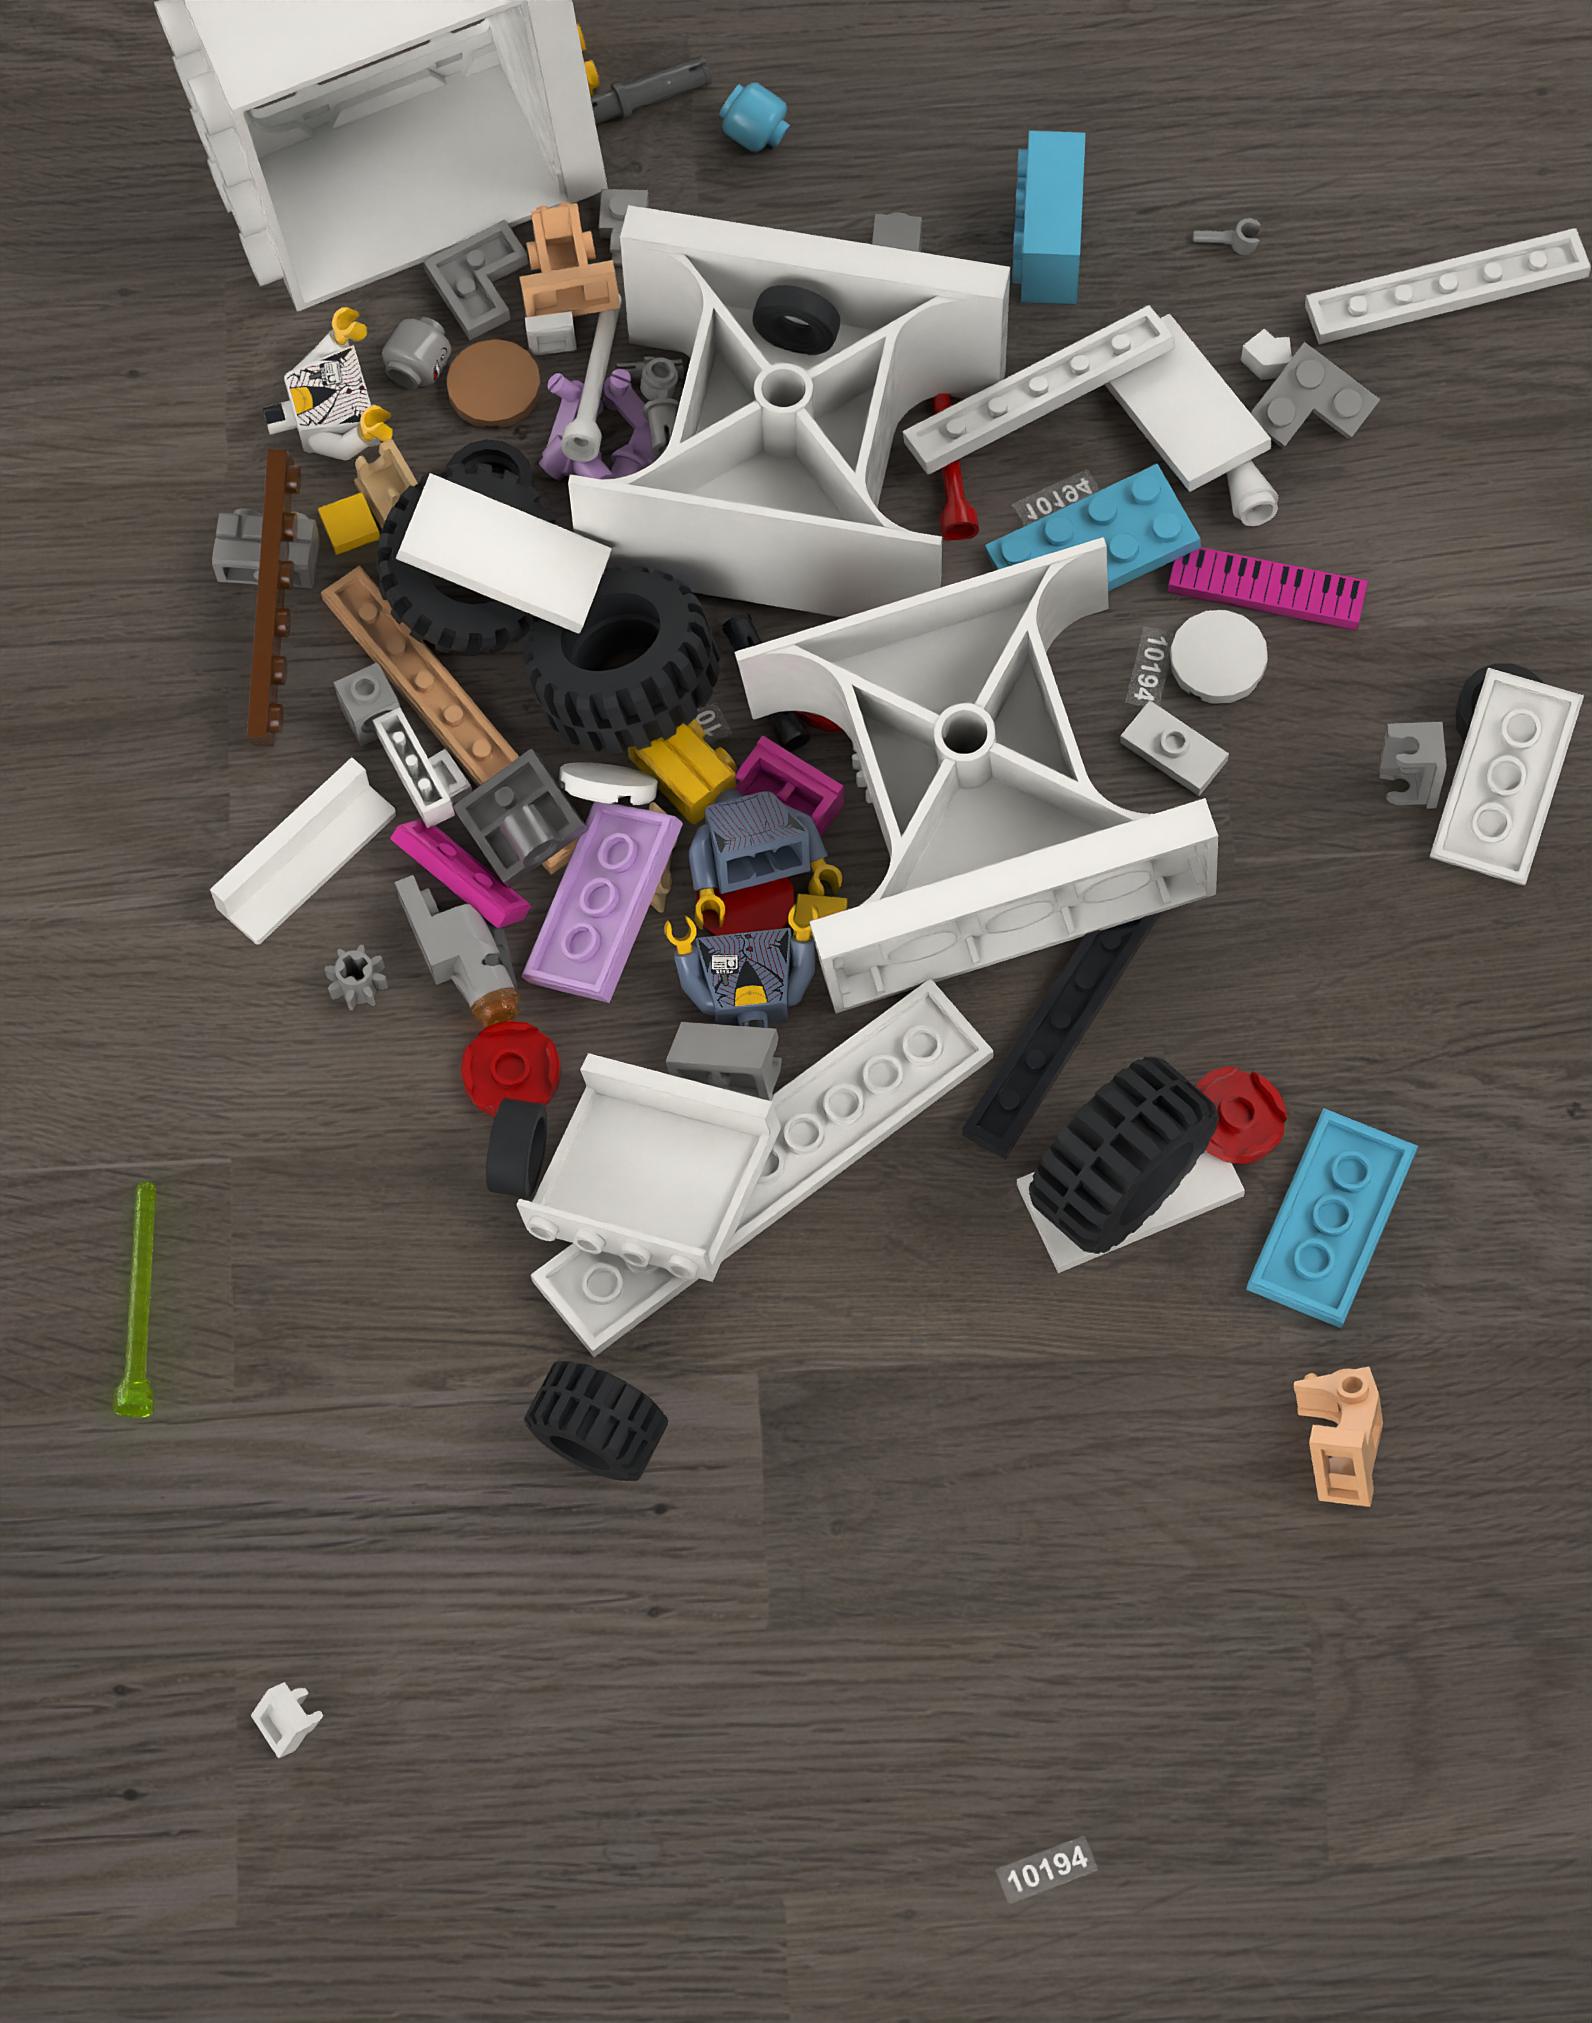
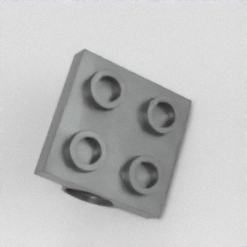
M533 749L528 750L453 805V809L502 882L508 887L514 885L589 830Z

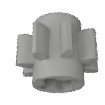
M361 944L357 951L345 953L342 949H338L339 958L335 966H325L327 978L335 981L328 987L332 1000L343 995L349 1010H353L356 1004L366 1002L371 1006L376 1005L374 996L377 989L388 988L386 976L379 973L385 967L381 955L370 959L366 955L364 945ZM357 974L361 980L356 981L351 975Z

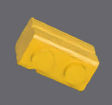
M696 719L688 726L683 723L677 727V733L665 741L663 737L651 741V747L638 750L636 746L628 747L629 759L642 772L657 779V788L692 825L705 817V809L709 805L715 804V800L721 792L727 789H735V771L737 770L734 760L723 748L718 747L713 750L704 741L705 732Z

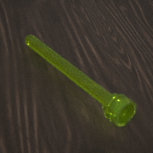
M142 1181L136 1187L125 1377L119 1380V1386L113 1390L112 1411L119 1416L130 1418L147 1417L154 1413L155 1391L150 1388V1381L145 1378L156 1188L150 1181Z

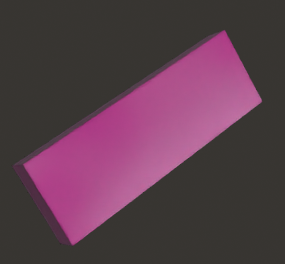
M422 818L398 825L390 840L498 929L524 920L532 907L529 905L530 903L505 885L501 879L434 825L427 829Z

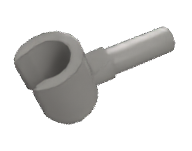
M1246 218L1237 224L1235 231H1194L1193 242L1229 244L1238 254L1243 256L1249 255L1256 250L1260 240L1255 238L1249 239L1245 236L1257 235L1261 225L1257 220Z

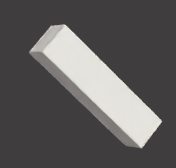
M399 707L372 720L380 742L427 829L455 816L451 800L401 708Z

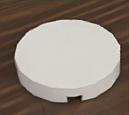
M1227 610L1205 611L1189 618L1177 630L1170 651L1171 671L1179 686L1188 694L1192 692L1194 695L1200 696L1202 701L1211 704L1232 703L1248 696L1262 679L1268 660L1266 641L1258 627L1243 615Z
M575 762L564 764L560 767L558 785L561 788H565L564 790L569 792L570 795L586 800L612 804V802H618V798L631 796L630 803L642 805L648 804L656 798L658 781L654 776L627 767Z

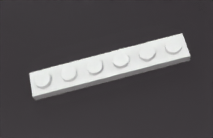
M1574 228L1306 295L1305 307L1319 344L1586 278L1589 277L1591 266L1577 229Z
M1150 305L904 430V443L927 475L1174 349V336Z

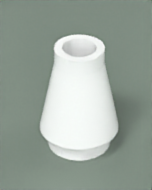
M1252 459L1226 472L1232 510L1236 518L1240 519L1247 526H1258L1268 522L1275 516L1278 510V494L1253 464Z

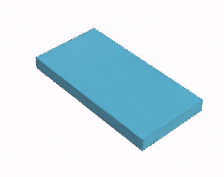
M1323 1108L1249 1279L1246 1290L1342 1329L1418 1146Z

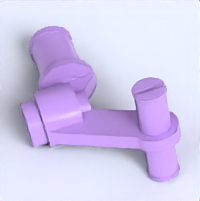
M625 369L613 371L612 376L605 381L602 391L605 397L603 401L606 408L613 411L618 410L634 429L629 444L614 451L611 456V460L614 462L611 472L618 478L637 473L650 466L659 458L652 453L649 420L643 416L642 411L645 404L632 389L630 383L631 376ZM667 444L663 446V451L666 450Z
M560 373L554 374L548 381V389L551 390L550 392L560 396L562 401L547 447L542 452L544 457L539 461V465L558 481H561L565 475L570 476V474L594 479L618 478L601 461L600 451L596 458L588 462L574 461L562 452L561 442L564 429L577 418L584 384L577 380L571 382ZM601 400L600 403H599V408H598L597 416H598V415L601 413V411L603 410V401H602V400Z

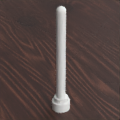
M619 294V301H620V306H621V301H622V299H621V296H620V294ZM620 308L602 311L599 314L577 418L564 429L561 449L568 458L574 461L588 462L596 458L599 453L602 434L595 421Z

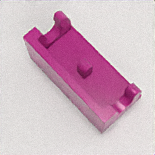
M764 736L757 742V746L735 776L736 779L740 780L735 790H738L743 797L763 791L772 792L784 805L808 814L814 820L820 837H822L844 807V786Z

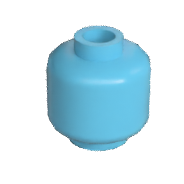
M756 82L748 84L745 88L738 84L719 112V116L724 118L722 122L723 132L751 152L762 150L767 143L775 148L790 127L783 120L787 113L785 101Z

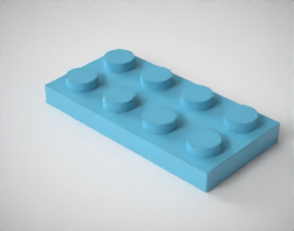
M1155 464L985 545V549L994 569L999 570L1104 537L1107 546L1109 592L1201 548V539L1158 464Z

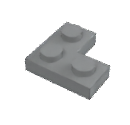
M503 220L426 259L423 263L428 277L468 339L472 340L511 320L508 307L492 283L528 265L529 261L525 249L506 220Z
M1304 342L1251 411V415L1271 440L1283 449L1311 411L1350 440L1380 399Z

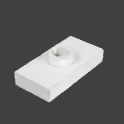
M1150 700L1120 737L1121 744L1198 796L1201 795L1227 763L1229 753Z

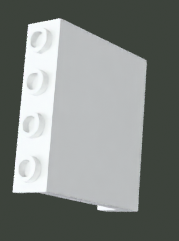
M588 1053L580 1069L586 1083L585 1091L532 1202L519 1199L517 1203V1208L526 1229L535 1237L545 1241H553L557 1238L574 1243L578 1248L588 1253L599 1254L601 1251L621 1256L626 1262L638 1267H646L650 1264L665 1268L681 1279L693 1280L697 1277L713 1282L780 1132L781 1125L773 1102Z

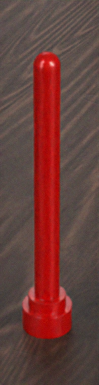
M941 393L931 398L934 415L952 406L950 394ZM958 459L942 467L946 504L939 515L941 535L947 541L972 539L979 533L977 511L971 507L970 502L965 500L960 460Z

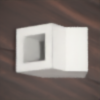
M1265 329L1244 344L1242 348L1241 361L1261 380L1276 379L1292 359L1290 338H1274Z

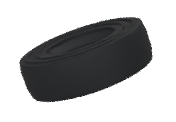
M778 285L765 289L759 296L753 311L752 322L758 334L770 344L794 353L818 355L827 352L836 341L840 329V315L828 300L810 290L796 286ZM785 316L800 319L809 325L796 323Z

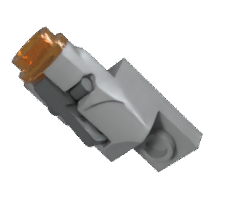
M414 875L396 881L395 885L400 903L435 984L438 985L452 979L468 1002L473 1017L476 1020H480L484 1028L492 1024L514 1020L520 1013L517 1005L520 997L517 993V983L504 929L487 925L481 914L470 904L457 906L439 913L430 889L427 888L420 891Z

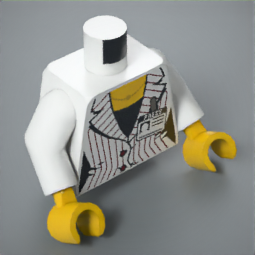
M342 307L337 310L332 319L333 330L292 371L287 372L284 376L290 400L263 407L270 435L298 428L305 452H315L344 461L351 459L367 447L380 445V441H389L392 438V428L383 423L391 418V413L380 406H371L354 345L349 346V339L360 341L367 335L366 325L357 321L353 322L359 317V312L348 307Z

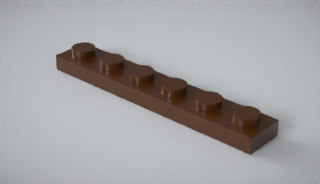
M268 449L247 724V738L255 746H274L275 733L282 732L284 722L283 705L277 704L278 685H285L287 679L286 656H280L282 637H289L291 626L290 609L284 608L285 590H292L294 583V563L287 560L289 542H296L298 531L297 514L291 513L292 494L299 495L301 488V468L298 465H294L295 462L287 450Z

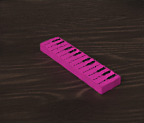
M1201 547L1174 560L1168 592L1358 631L1368 581Z

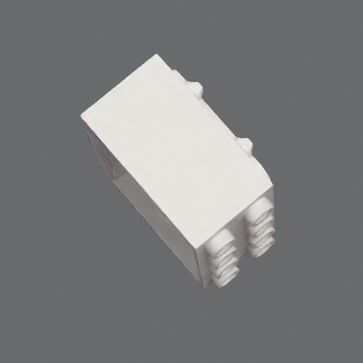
M158 0L154 2L159 20L174 54L172 57L174 65L192 107L190 109L192 118L209 157L207 159L209 168L227 211H232L241 233H239L257 282L261 287L283 278L297 312L420 264L426 259L503 220H506L511 228L532 220L531 211H535L539 206H547L548 208L558 207L560 203L565 201L572 204L598 194L602 189H608L572 0ZM485 18L480 24L454 34L450 32ZM430 40V42L426 45L410 50L398 56L392 57L380 63L374 64L357 72L351 73L349 75L333 80L321 86L317 84L329 78L335 77L347 71L353 70L365 64L371 63L383 57L389 56L401 50L407 49L419 43ZM297 91L295 96L279 101L264 108L253 109L255 107H258L260 105H263L265 103H268L270 101H273L275 99L281 98L283 96H286Z

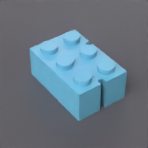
M1029 131L1028 149H1019L1012 284H1021V302L1077 305L1086 133Z

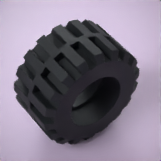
M558 1361L552 1364L524 1417V1422L528 1429L551 1451L585 1470L619 1481H638L641 1478L668 1426V1418L664 1412L643 1392L606 1371L587 1364L571 1361Z

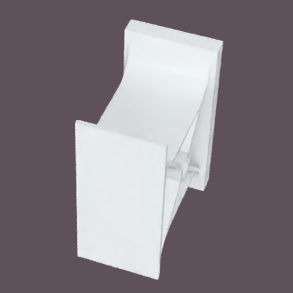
M628 205L620 235L629 344L683 352L691 360L670 442L663 454L654 463L637 473L615 479H594L570 474L568 486L574 533L612 548L605 569L619 567L622 571H630L631 566L649 569L651 574L656 569L672 575L673 579L682 581L694 593L842 618L941 588L942 537L912 532L898 526L877 509L896 427L911 408L941 393L950 394L951 397L967 399L1004 380L1010 267ZM789 285L810 290L824 297L837 309L840 315V329L833 346L825 353L807 355L787 351L767 342L758 334L752 322L753 311L761 293L772 286ZM785 316L796 323L809 325L800 319Z
M1104 537L735 652L753 720L776 712L805 711L821 715L833 721L849 736L855 747L891 858L890 866L883 882L863 904L810 921L824 979L835 1013L916 989L930 978L935 983L1085 936L1086 933L1105 930L1216 895L1218 833L1206 799L1204 798L1156 814L1129 811L1105 799L1094 788L1088 778L1046 655L1054 639L1070 624L1084 616L1109 609L1107 546Z

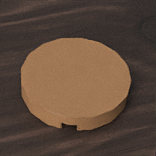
M499 339L476 342L462 350L451 363L446 379L450 404L460 418L474 427L485 429L486 425H498V429L511 427L528 417L537 406L540 397V375L538 365L527 350L514 342Z

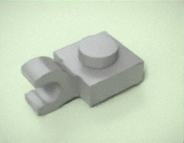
M602 189L599 235L600 238L610 239V253H612L614 267H622L620 235L628 205L648 208V190Z

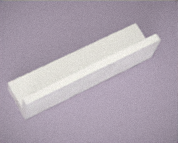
M351 757L210 889L217 910L255 944L262 943L395 818V808L370 787L366 770Z

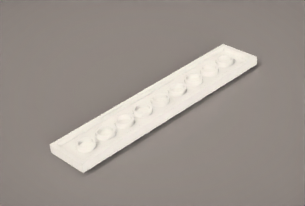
M931 978L773 1094L771 1102L774 1104L781 1129L723 1260L993 1059L991 1047ZM574 1243L531 1274L532 1282L593 1357L597 1356L699 1279L697 1277L693 1280L681 1279L665 1268L650 1264L646 1267H638L626 1262L621 1256L601 1251L599 1254L588 1253L578 1248Z

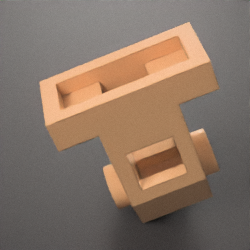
M565 201L560 203L558 207L548 208L547 206H539L535 211H531L535 241L526 242L531 270L540 269L541 273L520 277L526 317L572 311V317L619 309L620 301L613 260L588 264L587 260L596 259L591 231L582 232L577 203L571 204Z
M1370 1367L1354 1370L1341 1369L1333 1374L1319 1377L1314 1373L1307 1374L1304 1380L1294 1382L1298 1415L1325 1418L1338 1424V1427L1313 1425L1309 1445L1319 1501L1370 1507L1374 1492L1372 1472L1383 1427L1379 1392Z

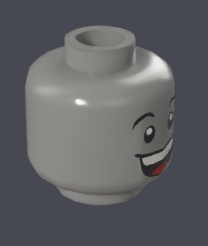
M422 317L420 320L405 319L399 322L382 350L381 357L386 366L385 372L387 376L396 384L410 390L432 385L451 355V346L448 339L444 336V328L438 322L427 317Z

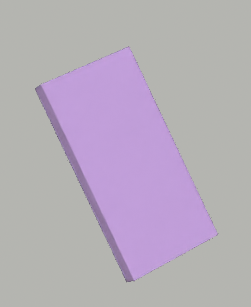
M594 801L585 822L589 830L583 833L577 841L521 977L530 984L610 1003L683 823L676 816L617 803L609 804Z

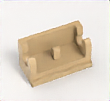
M392 438L389 441L380 443L379 453L381 456L375 462L368 464L365 457L361 455L355 463L358 478L354 479L355 485L360 493L363 492L369 509L381 530L391 508L395 506L400 495L410 485L415 486L418 483Z

